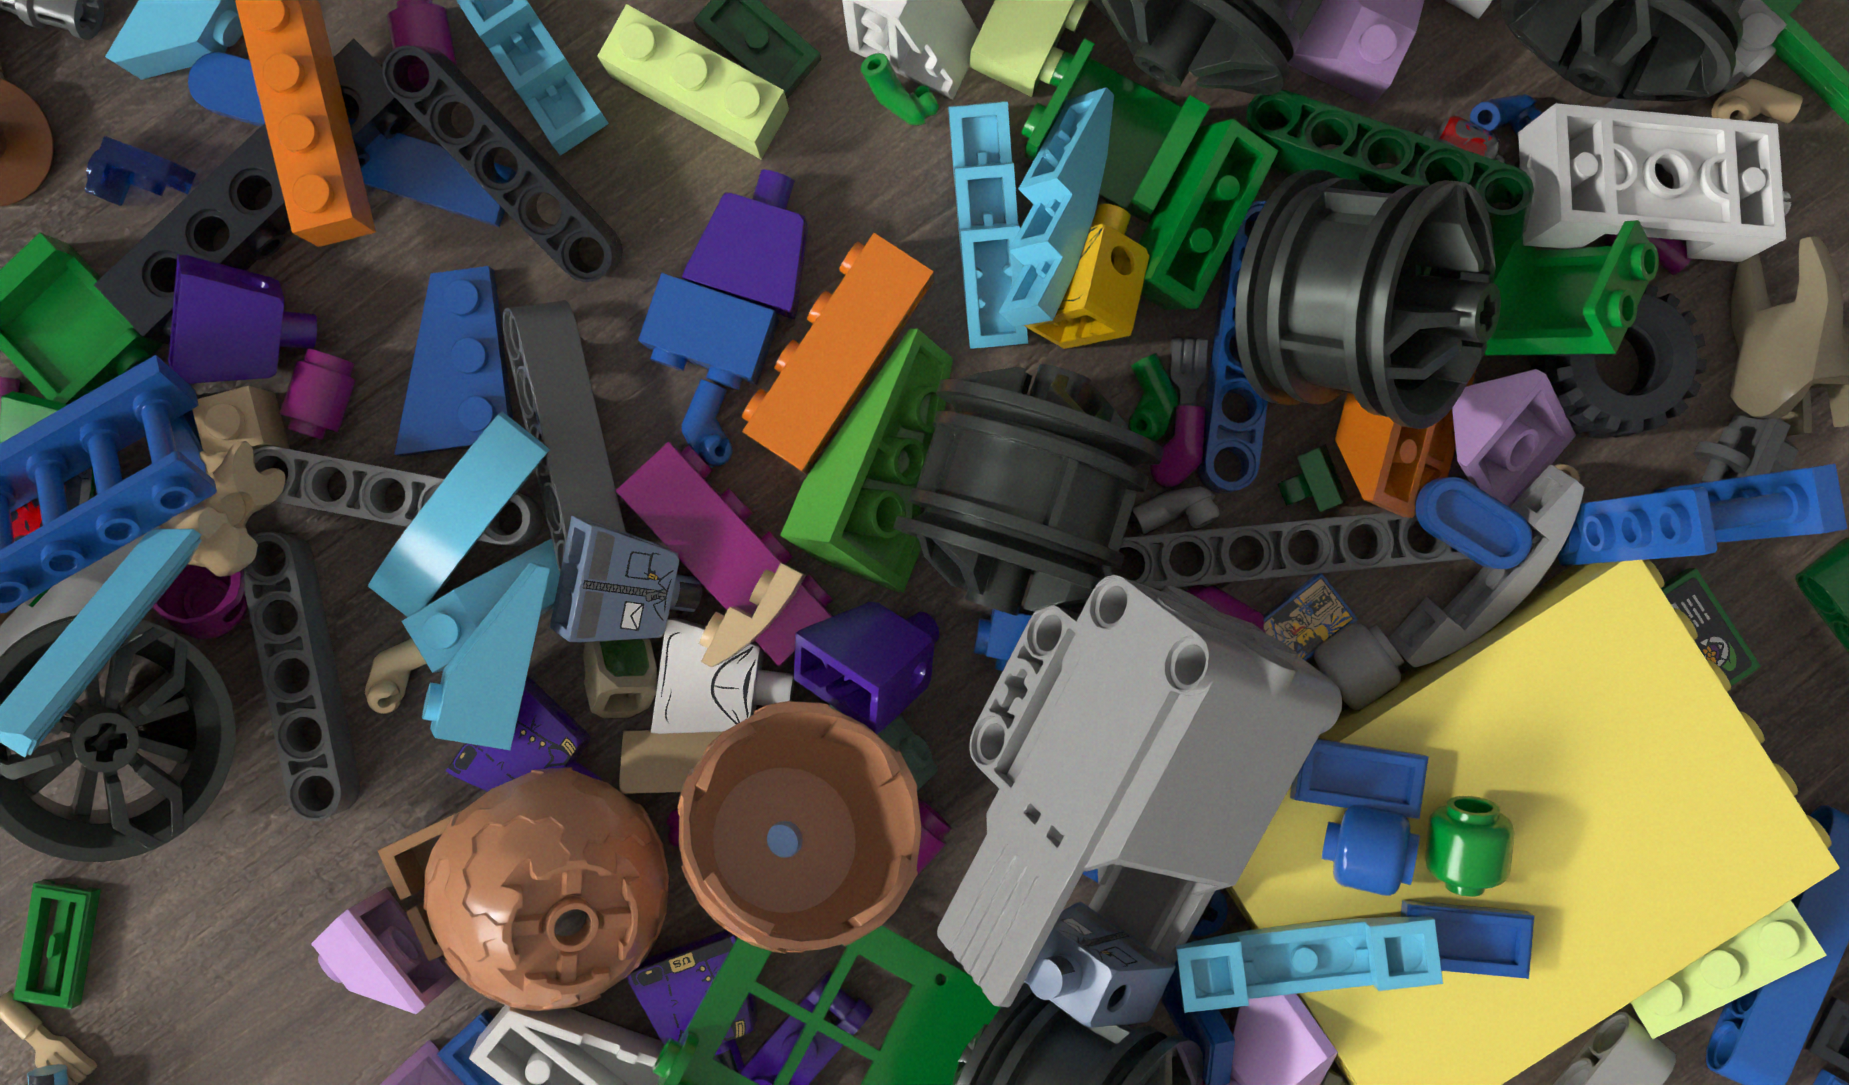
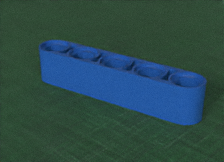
M1256 201L1251 204L1223 261L1204 406L1206 413L1203 461L1197 468L1202 484L1210 491L1219 494L1231 493L1249 486L1256 478L1260 465L1268 401L1261 398L1251 387L1241 363L1232 357L1229 343L1231 337L1236 336L1235 308L1237 283L1248 242L1245 234V223L1256 221L1266 201ZM1226 393L1239 394L1246 400L1248 415L1243 423H1236L1225 417L1221 403ZM1220 450L1233 452L1241 463L1239 477L1234 482L1222 480L1214 470V459Z
M1828 805L1818 807L1810 816L1818 821L1828 833L1832 842L1828 850L1840 869L1791 899L1827 956L1725 1004L1707 1046L1706 1063L1708 1068L1742 1085H1785L1849 942V815Z

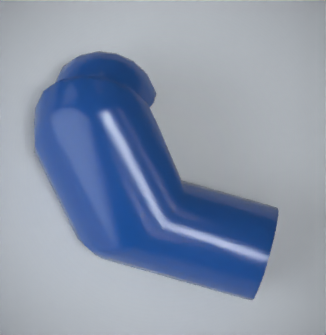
M1527 94L1490 99L1479 103L1471 111L1470 122L1489 132L1510 123L1514 133L1518 136V132L1540 116L1542 112L1534 105L1538 102L1536 99Z
M700 379L683 419L681 429L688 445L710 467L721 466L729 461L733 452L731 441L726 437L716 419L727 390Z

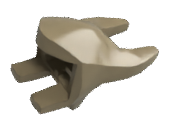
M1806 237L1800 240L1799 285L1795 301L1776 306L1771 305L1760 257L1757 254L1738 263L1731 298V325L1739 354L1734 368L1730 397L1740 409L1753 417L1766 419L1780 418L1791 425L1786 436L1812 433L1810 389L1826 387L1834 427H1849V328L1843 324L1844 301L1839 275L1829 251L1820 237Z

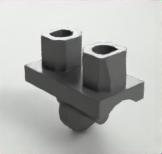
M1733 415L1729 426L1724 427L1718 443L1708 441L1697 443L1693 455L1700 461L1708 464L1701 482L1791 469L1799 451L1785 438L1791 425L1781 419L1760 420L1742 415Z

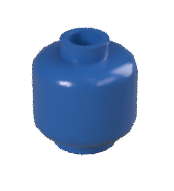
M1353 805L1345 811L1341 824L1328 822L1321 859L1334 862L1333 876L1339 885L1383 896H1391L1398 891L1401 883L1407 885L1412 883L1420 835L1410 833V823L1401 814Z

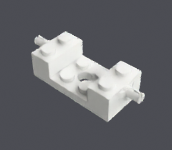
M1555 103L1518 132L1519 169L1527 173L1534 187L1527 229L1523 234L1524 246L1563 249L1582 248L1604 234L1618 235L1624 221L1631 220L1640 221L1647 237L1686 240L1687 258L1742 262L1786 239L1785 215L1790 210L1791 202L1785 201L1791 197L1788 192L1783 191L1778 124ZM1656 163L1661 164L1668 173L1672 174L1674 179L1673 189L1665 187L1657 179L1655 174Z

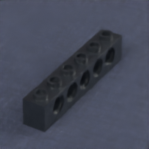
M353 38L333 59L346 109L352 106H359L358 118L350 128L360 168H362L370 159L369 154L364 149L380 134L386 139H392L397 133H402L410 124L412 115L390 93L384 84L383 66ZM264 123L94 284L143 337L170 344L174 302L171 278L176 271L178 254L189 255L246 271L257 260H264L272 256L283 245L285 241L284 234L291 229L266 124ZM272 186L273 195L270 203L263 209L256 210L255 200L257 194L263 188ZM228 226L229 239L226 245L220 250L215 251L213 247L215 234L221 228Z

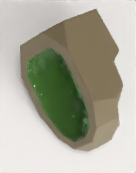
M650 639L585 642L583 652L586 672L584 685L591 712L604 719L629 718L649 709L657 691V668Z

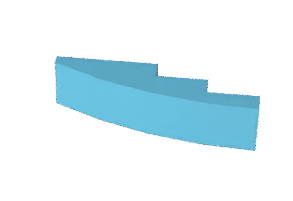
M456 0L560 156L609 124L527 0Z
M1107 87L1066 101L1018 188L1033 203V206L1009 248V251L1024 266L999 311L1014 327L1054 320L1077 269L1096 211L1108 155L1114 94Z
M1000 101L948 106L969 347L974 349L1028 344L1027 327H1014L999 313L1023 268V264L1009 251L1020 230V225L1018 224L1015 172L1011 153L1008 102Z

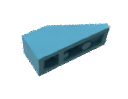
M552 539L452 590L402 621L432 673L443 671L445 666L530 562L550 568L540 616L553 609L560 572Z
M530 562L445 666L440 684L430 682L425 697L422 719L432 721L430 729L435 738L511 750L550 572L549 567Z

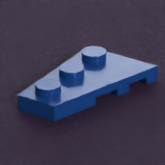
M490 266L430 274L394 455L401 457L470 448L500 412H504L513 419L495 270Z

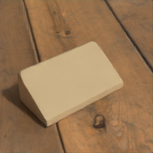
M624 730L619 779L620 792L622 794L681 792L690 768L693 769L708 745L722 732L658 734L651 733V730Z

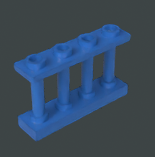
M157 355L0 443V613H6L169 521L172 517L183 513L216 494L217 489L214 479L185 455L177 451L171 421L199 406L195 389ZM146 436L152 464L123 480L117 452ZM92 467L97 495L69 511L64 482ZM38 497L43 526L15 541L11 512Z
M1836 463L1656 489L1652 494L1581 503L1573 527L1558 553L1559 563L1562 566L1698 556L1716 553L1718 542L1822 534L1847 529Z

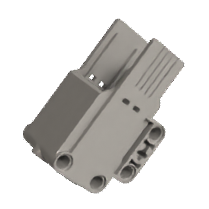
M1111 575L1098 582L1081 614L1055 605L1035 611L982 710L970 737L969 748L972 760L999 790L986 813L987 835L938 926V938L949 951H952L954 958L964 966L963 969L968 974H971L972 980L983 989L982 992L994 1006L1008 1008L1017 996L1083 872L1098 869V884L1100 886L1088 907L1174 965L1177 960L1176 946L1186 944L1214 892L1234 886L1237 883L1318 736L1331 729L1338 720L1342 709V696L1339 687L1330 678L1301 659L1292 648L1266 634L1252 623L1221 613L1196 596L1171 585H1165L1163 590L1159 591L1126 578ZM1141 1023L1126 1024V1025L1138 1026V1025H1140Z

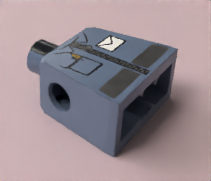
M571 516L549 628L569 642L658 638L665 632L670 609L694 612L697 609L702 593L701 582L694 576L677 574L679 565L678 553L632 534L582 517Z
M1078 902L1061 912L1024 982L1030 986L1032 992L1037 997L1043 1000H1050L1081 1024L1088 1027L1144 1023L1150 1021L1176 966L1083 902Z

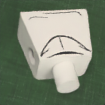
M667 619L651 733L726 731L754 715L757 705L765 706L792 701L794 674L762 670L764 650L757 642H752L738 654L723 663L709 667L701 662L707 648L699 644L706 626L684 619Z

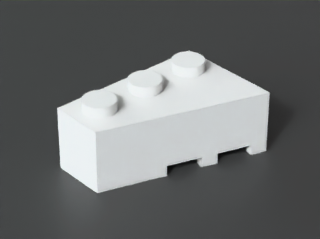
M842 0L850 51L865 58L875 53L885 54L896 73L921 85L928 86L929 89L952 100L954 99L970 66L971 48L979 34L978 28L961 0Z
M505 1005L480 1034L469 1059L502 1085H657L660 1076L653 1073L652 1069L664 1044L660 1040L570 1008L531 1011Z

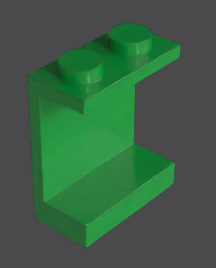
M1084 38L1075 55L1065 51L1057 64L1050 80V84L1057 87L1048 106L1046 107L1037 102L1021 132L1022 135L1029 138L1024 157L1034 161L1067 100L1107 87L1114 94L1108 155L1099 197L1147 222L1210 106L1191 95L1188 96L1183 107L1178 106L1093 60L1091 55L1095 43Z

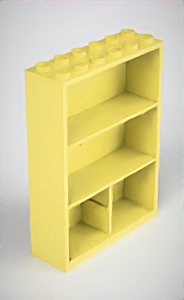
M1649 559L1572 565L1531 591L1508 616L1484 635L1460 650L1435 662L1410 668L1401 674L1400 684L1396 688L1361 710L1347 708L1340 713L1338 720L1331 729L1318 736L1319 739L1423 754L1429 757L1420 819L1406 817L1411 826L1410 833L1420 835L1411 885L1401 883L1398 891L1391 896H1383L1339 885L1333 876L1334 862L1321 858L1328 822L1341 824L1343 815L1348 808L1294 800L1290 798V786L1237 883L1226 888L1252 930L1319 921L1401 917L1402 900L1528 911L1534 915L1529 979L1441 971L1443 984L1383 991H1378L1374 985L1297 993V996L1338 1053L1334 1060L1350 1085H1502L1840 869L1828 850L1832 845L1828 833L1818 821L1806 815L1794 797L1798 794L1795 782L1781 766L1772 763L1761 746V743L1765 741L1761 729L1749 715L1739 711L1727 693L1731 690V684L1727 676L1717 664L1711 660H1706L1694 641L1697 639L1698 634L1693 623L1681 610L1672 607L1661 590L1664 586L1662 575ZM1456 796L1480 797L1496 803L1500 808V813L1512 822L1515 832L1509 877L1501 885L1485 889V892L1480 896H1461L1446 889L1445 882L1434 877L1426 867L1425 852L1429 817L1437 808L1447 805V801Z

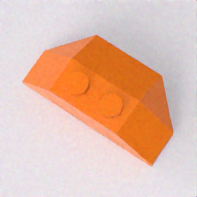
M1476 370L1470 378V380L1468 381L1466 387L1471 386L1473 384ZM1347 393L1335 441L1363 500L1402 517L1413 518L1416 515V499L1421 489L1434 479L1448 477L1456 448L1452 409L1433 426L1416 429L1400 426L1389 417L1373 415L1367 412L1358 403L1354 394Z

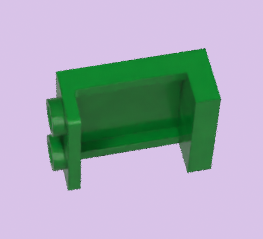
M1624 221L1613 246L1536 251L1534 246H1524L1523 235L1511 244L1494 245L1496 266L1494 284L1498 286L1500 291L1501 308L1496 329L1491 338L1486 342L1487 349L1484 355L1616 354L1627 328L1631 327L1636 319L1639 302L1649 281L1656 276L1659 265L1657 249L1653 243L1649 242L1640 221Z
M40 232L0 269V350L48 400L69 405L148 360L164 343L143 337L94 286L101 277L70 244Z

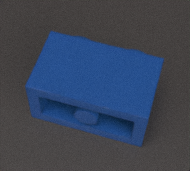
M661 273L638 341L648 349L653 350L650 358L652 361L684 371L686 363L690 362L709 369L706 379L739 390L742 380L755 385L758 384L779 323V318L774 310Z

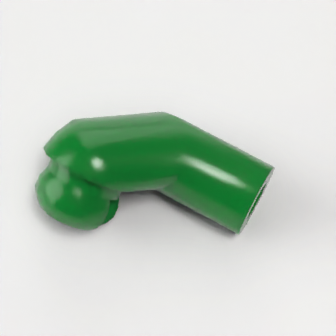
M872 54L862 62L861 72L877 101L907 124L913 126L926 124L924 119L934 116L939 111V104L928 86L920 85L912 93L908 94L885 54Z
M1155 353L1131 365L1143 390V395L1129 419V429L1151 441L1158 440L1167 432L1176 407L1179 404V398L1158 354Z

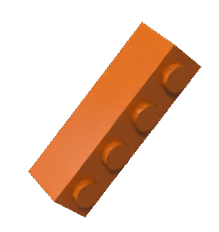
M235 0L292 233L317 247L376 233L320 3L317 0Z
M876 233L872 234L866 245L858 241L850 249L839 269L845 277L833 294L825 290L817 299L807 317V320L813 325L801 343L793 339L786 346L774 367L775 370L780 372V375L768 392L761 388L755 393L742 415V418L748 422L742 431L744 434L806 475L934 283V271Z

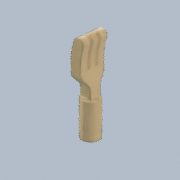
M10 990L0 997V1019L22 1040H26L35 1049V1065L37 1068L57 1064L66 1065L69 1085H78L97 1068L96 1062L84 1054L68 1038L53 1035L42 1025L43 1022L21 1001L13 1000L14 994Z

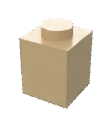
M248 385L197 399L199 406L192 409L203 451L207 453L228 452L233 443L241 441L248 442L253 450L263 446L290 449L282 417L279 414L277 398L273 392Z

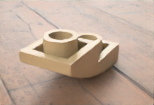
M780 563L776 573L766 569L749 600L758 606L754 615L736 606L729 607L725 616L718 612L714 613L699 641L700 645L707 648L701 662L709 667L717 666L754 642L783 612L796 594L806 575Z

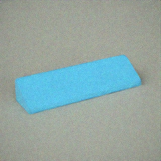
M155 529L148 532L0 705V743L23 757H26L27 754L32 755L192 560L202 541L200 539L202 534L194 529Z

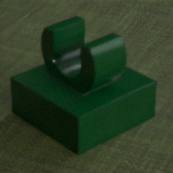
M1326 444L1299 455L1297 459L1303 473L1277 484L1286 506L1313 495L1319 511L1322 512L1342 504L1348 499Z

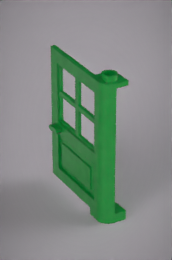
M880 926L868 935L845 946L847 947L813 1011L810 1012L756 982L772 951L753 946L737 937L679 1042L672 1038L667 1041L653 1066L652 1072L660 1076L657 1085H760L713 1059L750 992L805 1023L773 1085L789 1084L817 1030L873 1061L860 1085H952L955 1071L964 1049L983 1025H988L1001 1007L994 1006L982 992L983 989L972 980V976L888 928ZM858 954L913 985L879 1050L824 1020Z

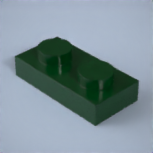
M710 0L693 20L695 27L738 65L783 89L786 100L821 61L820 52L760 0Z

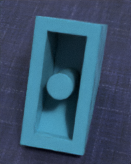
M139 0L105 57L141 80L192 67L199 58L213 52L225 53L228 47L233 46L240 39L243 31L235 0Z

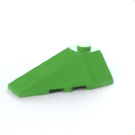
M919 329L908 330L802 483L780 535L820 562L904 593L920 553L921 545L917 537L898 531L893 527L897 516L913 519L920 515L921 507L908 500L911 490L917 487L935 430L933 422L936 412L945 411L946 401L937 396L936 392L941 380L950 379L953 361L951 356Z

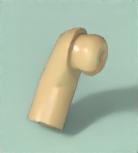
M1747 79L1718 96L1712 108V118L1749 121L1755 116L1762 114L1785 123H1790L1798 114L1803 98L1801 95L1760 80Z
M412 638L380 652L374 658L365 687L367 702L373 711L387 714L396 710L404 697L411 670L427 664Z

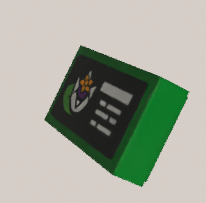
M1687 568L1664 583L1661 590L1672 607L1681 610L1693 623L1698 634L1697 639L1694 641L1706 660L1713 661L1721 668L1731 686L1761 667L1696 568Z

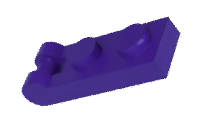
M829 970L826 971L797 1005L812 1012L833 973ZM841 988L829 1008L839 1018L834 1025L851 1035H854L862 1027L873 1011L860 997L854 1001ZM788 1014L738 1073L760 1085H773L805 1023ZM817 1030L788 1085H809L843 1044Z

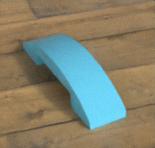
M500 412L422 507L384 559L368 587L407 617L431 604L451 578L450 575L506 503L523 486L550 449L504 412Z
M1378 917L1300 923L1231 933L1176 946L1185 1013L1249 1006L1248 999L1369 985H1374L1378 991L1443 984L1435 919L1432 917Z

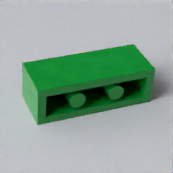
M1234 119L1202 126L1197 129L1138 243L1145 247L1149 254L1141 292L1142 296L1164 310L1199 308L1278 153L1277 149Z

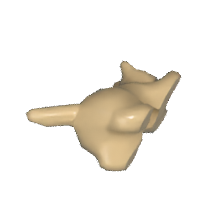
M246 441L233 443L228 452L223 451L210 454L201 451L199 458L205 464L206 474L215 481L216 494L160 525V529H194L202 534L200 537L202 541L188 564L206 567L216 576L233 575L246 568L255 559L258 544L249 536L245 525L253 513L265 508L278 498L283 491L286 481L285 474L280 469L270 468L259 473L255 466L253 448Z

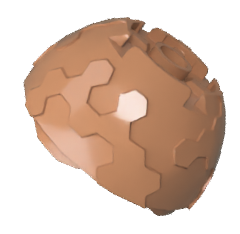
M785 701L765 705L754 711V715L722 732L708 745L693 769L690 768L678 802V814L680 816L679 847L683 861L681 868L700 905L714 921L753 946L785 954L786 952L802 953L804 951L820 950L841 944L847 946L882 926L897 911L918 874L916 869L921 838V821L917 796L918 786L900 750H894L865 724L830 708L828 704ZM784 825L794 831L798 839V847L793 856L779 857L770 850L767 843V835L771 827Z
M572 767L531 770L530 773L492 788L460 813L454 814L433 847L425 869L424 910L427 911L431 930L447 959L445 962L460 979L481 995L512 1008L531 1011L576 1007L600 998L601 993L626 978L635 968L641 965L654 946L667 913L670 877L664 845L650 816L641 804H636L610 784L573 771ZM573 909L586 912L585 924L577 933L570 936H560L554 933L555 923L563 913Z

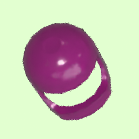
M188 564L153 608L168 624L183 635L196 639L222 636L232 631L245 618L248 605L244 590V570L242 569L230 576H216L206 567Z

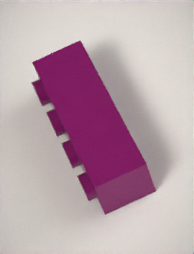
M667 442L615 491L670 550L679 554L680 561L727 611L729 607L736 606L754 615L758 606L749 600L763 572L768 569L776 573L780 563L786 564L793 555L770 531L761 538L746 522L753 514L752 511L730 488L721 495L711 485L706 477L713 471L712 468L690 445L680 451L676 446ZM809 574L804 578L796 594L783 612L755 641L778 666L782 665L795 653L796 632L834 616L826 608L833 601V598Z

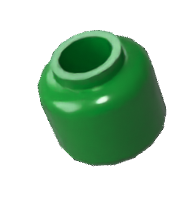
M1474 796L1450 798L1447 801V805L1437 808L1429 817L1425 852L1428 871L1437 879L1445 882L1447 890L1461 896H1480L1485 892V889L1501 885L1511 872L1515 836L1512 822L1500 813L1499 806L1490 800Z

